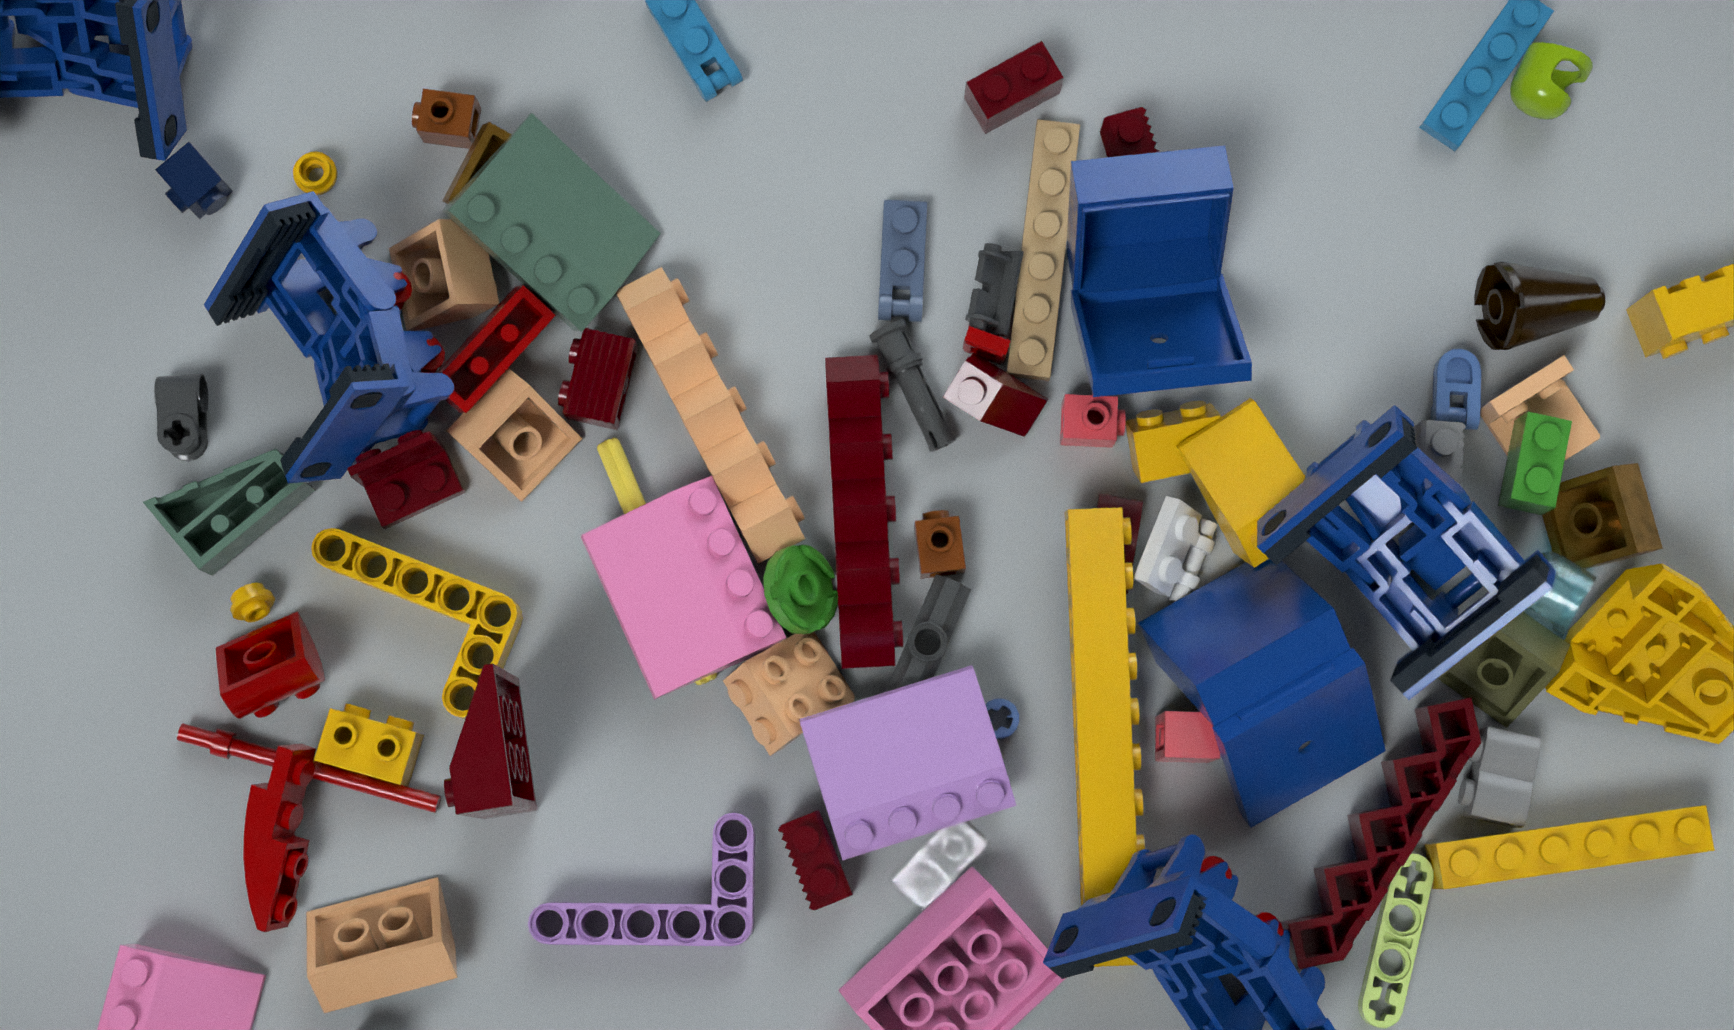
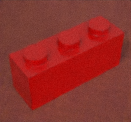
M524 285L515 286L436 372L447 375L454 383L453 393L446 401L459 413L466 414L556 316Z

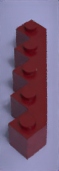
M878 355L825 358L841 665L842 669L896 666L895 648L903 647L902 620L893 621L891 585L900 584L899 558H890L888 522H896L895 495L886 496L884 460H893L892 435L891 433L883 434L881 399L889 398L888 372H879Z
M1472 698L1414 709L1424 753L1381 762L1391 806L1347 815L1357 859L1313 868L1323 913L1280 922L1283 930L1287 929L1290 932L1289 958L1296 969L1343 961L1354 945L1355 938L1366 921H1369L1389 890L1387 888L1400 867L1404 866L1423 836L1422 832L1435 812H1438L1457 782L1456 778L1468 759L1473 757L1481 744Z

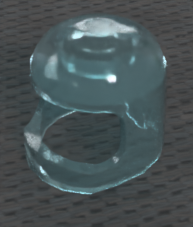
M1541 552L1556 570L1553 588L1526 610L1535 611L1547 618L1553 625L1552 630L1563 636L1581 603L1593 586L1596 576L1556 552Z

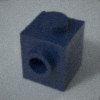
M187 142L155 169L171 187L165 193L181 213L190 209L199 219L205 214L211 215L220 210L225 205L227 196L233 192L190 142Z

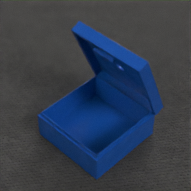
M1225 145L1071 161L1066 245L1073 287L1071 290V309L1093 397L1252 381V361L1223 274H1221L1234 190ZM1156 338H1162L1167 341L1163 343H1155L1152 340Z
M1268 559L1255 568L1245 562L1138 622L1155 662L1213 725L1212 729L1239 812L1250 828L1386 752L1365 662L1354 648H1350L1334 608L1282 561L1276 565ZM1311 741L1308 746L1299 749L1304 743Z

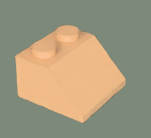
M438 219L389 248L392 264L399 265L402 268V272L408 277L412 285L411 296L404 302L402 308L406 331H417L474 318L499 304L497 285L493 277L488 252L451 219Z
M509 368L466 414L463 413L446 430L521 502L582 440L579 434L527 382Z

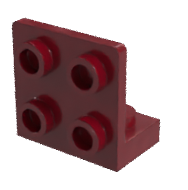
M415 430L404 434L397 439L398 445L383 452L379 448L369 450L356 457L357 464L347 468L350 477L365 488L383 529L390 528L465 493L445 446L430 431L423 433L422 430Z

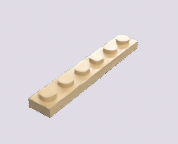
M1037 119L1021 251L1024 253L1016 289L1011 342L1006 370L1013 377L1049 381L1051 377L1067 241L1071 161H1076L1080 124Z

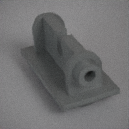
M985 243L984 250H980L978 253L979 260L975 275V281L983 284L982 289L974 288L972 290L969 310L965 320L969 322L968 327L971 326L996 336H1007L1024 252L1021 250L1001 251L1002 247L1000 245Z

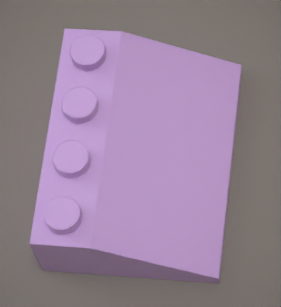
M972 665L799 719L842 860L1017 806L1002 754Z

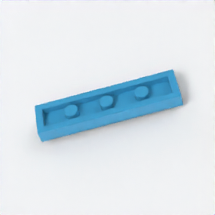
M1509 0L1419 128L1455 152L1525 54L1528 46L1532 44L1551 17L1554 10L1539 0Z

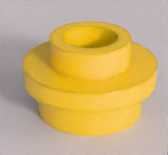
M309 152L302 155L296 161L293 168L294 181L299 189L305 193L314 191L316 195L324 194L335 185L338 172L335 163L328 155L322 152ZM316 168L322 169L323 176L319 180L311 181L309 179L312 170Z
M250 583L240 587L231 595L230 601L232 605L230 611L236 620L256 622L269 614L270 608L275 603V597L270 590L265 589L262 583Z

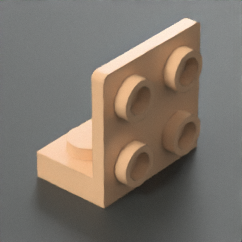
M1565 355L1494 398L1481 408L1480 416L1507 456L1514 420L1528 411L1572 421L1565 460L1599 440L1600 434L1562 379L1574 370Z

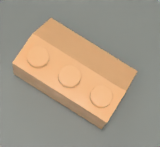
M438 877L306 912L307 978L324 1013L458 978L455 942Z

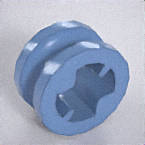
M1006 699L988 701L985 704L987 711L991 709L997 712L1003 707L1010 713L1006 717V719H1011L1010 727L1007 729L1001 726L997 731H994L996 739H1005L1011 736L1019 724V713L1016 706Z

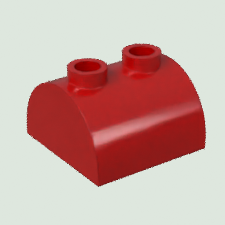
M298 611L215 648L220 696L231 713L238 719L252 713L258 718L266 717L278 708L279 701L292 695H295L298 699H305L314 695L319 690L320 683L325 680L319 654Z

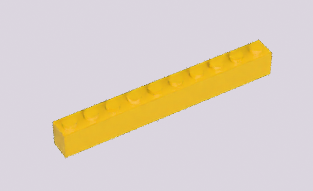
M1122 507L1068 509L1064 512L1081 906L1091 898L1111 893L1127 868L1132 855L1137 851L1145 849L1144 835L1136 834V816H1143L1142 789H1134V771L1141 770L1140 743H1132V725H1139L1138 698L1130 697V680H1137L1136 653H1129L1128 635L1135 634V611L1133 607L1127 608L1126 590L1133 589L1132 562L1125 563L1124 545L1131 544L1132 535L1130 518H1123ZM1125 956L1095 964L1094 966H1128L1138 964Z

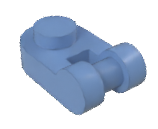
M1453 349L1443 354L1434 367L1433 404L1430 420L1462 422L1466 426L1465 429L1477 430L1480 423L1481 410L1480 362L1468 350ZM1450 395L1464 396L1463 408L1450 407Z

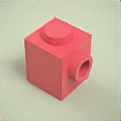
M1065 394L1061 403L1060 445L1113 448L1117 441V436H1124L1125 409H1118V396L1093 397V395Z

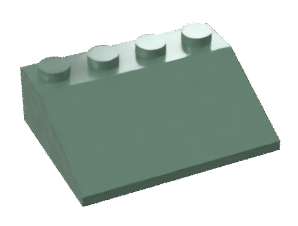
M532 113L527 116L442 210L572 330L580 332L587 327L611 300L661 234Z

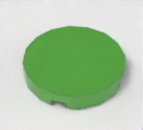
M792 545L776 551L767 562L763 577L764 596L771 614L782 627L791 633L809 634L827 627L835 616L838 592L833 590L831 579L835 578V575L822 553L809 545Z

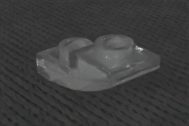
M970 821L941 829L893 878L892 882L924 911L990 843V840Z

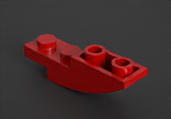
M301 743L278 746L269 782L252 784L250 788L244 826L243 860L245 883L251 912L257 930L262 932L288 927L297 910V899L295 897L300 878L304 875L308 866L307 850L310 840L295 836V831L303 819L304 808L302 803L306 787L314 775L315 765L313 759L316 748Z

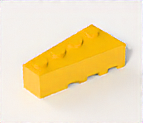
M1734 264L1722 267L1704 276L1705 281H1701L1700 276L1697 275L1684 279L1679 284L1668 289L1666 286L1653 289L1626 309L1645 358L1661 353L1662 358L1667 359L1689 350L1687 343L1701 338L1703 344L1706 345L1730 335L1728 328L1734 326Z

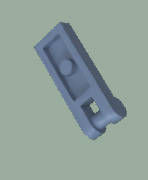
M884 200L878 320L891 321V316L909 317V322H922L927 202ZM893 289L910 290V300L892 299Z

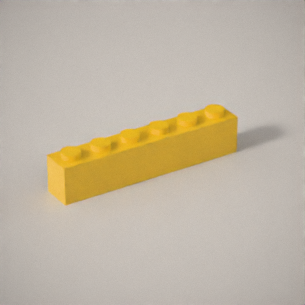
M1706 805L1424 844L1426 858L1431 863L1434 871L1432 889H1451L1715 851Z

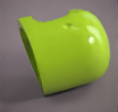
M1532 43L1528 46L1511 82V99L1515 106L1528 116L1544 120L1557 118L1563 115L1571 105V98L1564 90L1573 83L1585 82L1593 69V63L1583 52L1554 43ZM1562 61H1570L1578 67L1579 71L1569 72L1555 68Z

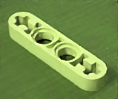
M1411 854L1404 866L1400 867L1387 888L1389 890L1382 899L1358 1000V1011L1361 1018L1366 1023L1377 1028H1388L1396 1024L1400 1020L1404 1009L1434 879L1431 863L1419 854ZM1412 861L1416 863V870L1422 873L1421 881H1413L1409 894L1419 895L1417 903L1408 898H1394L1395 889L1405 892L1407 878L1400 875V870L1402 867H1410ZM1397 905L1408 907L1413 915L1411 926L1402 932L1395 930L1389 921V914ZM1388 949L1396 950L1403 960L1401 970L1392 976L1384 974L1379 967V957ZM1374 978L1387 983H1398L1396 992L1392 989L1386 990L1385 1003L1391 1005L1390 1014L1382 1013L1380 1020L1375 1019L1376 1011L1369 1009L1370 1001L1379 1000L1382 992V987L1373 986Z

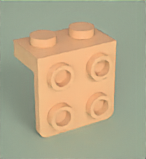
M815 632L794 634L781 643L745 661L723 680L731 701L741 709L752 727L755 739L765 747L770 756L782 750L803 733L799 719L852 703L855 700L854 693Z

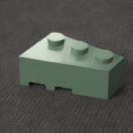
M274 449L226 468L222 473L199 482L193 481L183 485L182 489L159 498L153 497L143 501V503L199 570L213 576L316 490L309 482L288 484L280 462L284 454Z

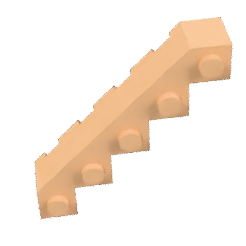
M660 267L619 288L616 295L757 563L759 564L772 557L778 550L805 540L798 525L799 522L805 519L795 498L791 496L785 499L769 470L776 463L764 441L758 444L755 443L740 415L747 408L735 386L727 390L711 360L718 356V353L707 332L698 335L683 307L684 304L689 302V298L679 279L676 278L670 281L663 268Z

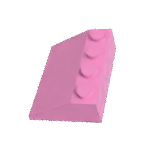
M712 476L671 491L581 535V539L654 700L748 660L786 639L781 625L769 610L762 583Z
M971 866L838 991L871 1030H1011L1066 978L1061 979L1043 963L1048 951L1046 946L993 886Z
M139 944L120 945L97 1030H252L266 975Z

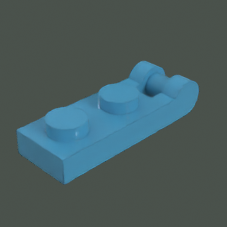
M645 0L648 10L705 102L716 97V91L728 84L733 87L743 81L739 69L728 55L695 0ZM716 62L720 69L707 76L703 69Z

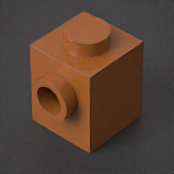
M423 88L421 102H415L413 106L412 127L416 128L423 143L470 149L478 133L481 106L475 95Z
M948 510L923 513V520H918L914 523L920 579L934 578L936 574L940 576L964 574L966 565L959 516L949 517Z

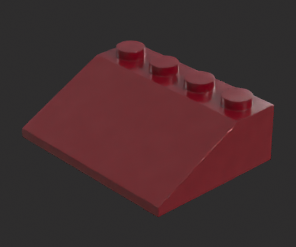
M493 663L483 665L449 766L451 778L444 779L446 802L448 807L455 806L456 815L488 819L538 811L519 678Z

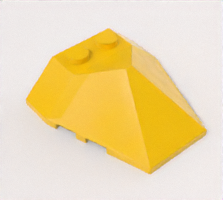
M1663 563L1626 569L1568 630L1564 641L1570 644L1559 673L1545 687L1546 692L1584 713L1597 715L1598 711L1622 716L1623 722L1638 725L1639 721L1663 726L1664 732L1720 744L1734 731V626L1699 584Z

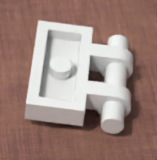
M1166 496L1133 579L1154 593L1170 597L1169 601L1172 603L1197 590L1201 580L1197 575L1205 555L1210 556L1215 545L1212 538L1217 524L1201 518L1202 515L1182 500Z

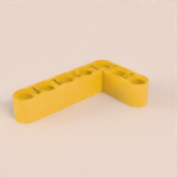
M328 528L319 532L313 539L311 550L316 562L334 573L469 625L442 693V701L446 710L458 718L465 719L468 710H459L456 706L455 698L458 691L463 687L469 686L475 691L482 668L479 669L474 666L472 660L473 653L480 646H490L494 654L490 664L493 663L504 669L522 625L523 614L519 605L505 594L340 529ZM336 540H343L346 547L344 555L337 561H329L326 554L328 546ZM377 556H384L387 563L384 573L376 578L369 577L367 567L370 560ZM425 572L428 577L427 587L421 593L411 594L408 590L409 579L415 573ZM465 588L469 592L468 604L461 610H452L448 602L449 596L454 590ZM500 604L508 605L511 611L509 621L500 627L492 626L489 618L492 609Z

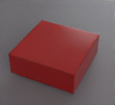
M969 326L962 349L970 354L975 352L986 360L1004 364L1011 340Z

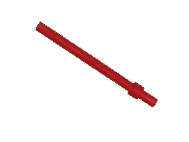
M182 723L177 734L178 741L210 749L211 755L225 759L235 756L273 767L276 749L237 739L236 733L217 729L216 732ZM313 760L315 765L313 779L436 813L439 808L440 795Z

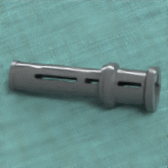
M900 319L877 329L869 335L872 343L878 344L888 365L885 371L888 372V376H891V379H897L925 437L930 452H934L948 446L947 443L951 444L956 439L948 427L920 368L923 365V357L921 353H915L904 330L907 324L904 319Z

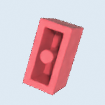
M1164 711L1155 717V762L1210 763L1220 759V751L1212 729L1213 725L1201 712Z

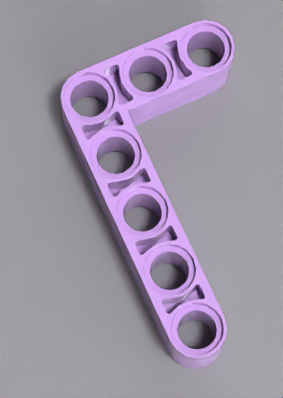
M734 812L723 815L715 823L712 841L711 904L545 903L536 907L530 914L528 921L529 932L538 942L553 945H740L749 939L754 928L756 844L754 825L744 815ZM737 820L746 827L747 836L741 845L731 847L724 842L722 831L728 822ZM730 866L740 867L746 875L744 887L734 893L726 890L721 881L722 873ZM548 910L556 911L562 918V929L555 936H548L541 929V917ZM594 910L601 911L608 919V929L600 937L591 935L585 925L587 916ZM638 911H646L653 918L654 928L647 937H639L631 930V918ZM684 911L694 913L700 923L699 931L690 938L681 936L675 926L677 917ZM731 911L739 913L745 920V930L738 938L727 937L721 930V919L726 913Z

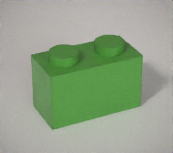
M1529 411L1514 420L1498 506L1537 515H1543L1555 509L1572 421Z

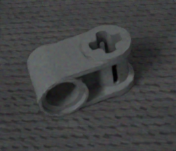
M203 374L157 377L154 384V395L157 408L158 442L164 449L171 452L175 458L181 461L189 462L196 460L203 455L208 444L207 410L209 397L205 376ZM184 430L188 431L190 436L183 437ZM182 438V445L175 442L176 439Z

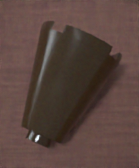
M1507 262L1494 263V265L1485 266L1477 279L1474 294V306L1482 305L1483 319L1476 320L1478 330L1483 341L1493 350H1509L1595 321L1604 309L1606 301L1603 288L1591 277Z

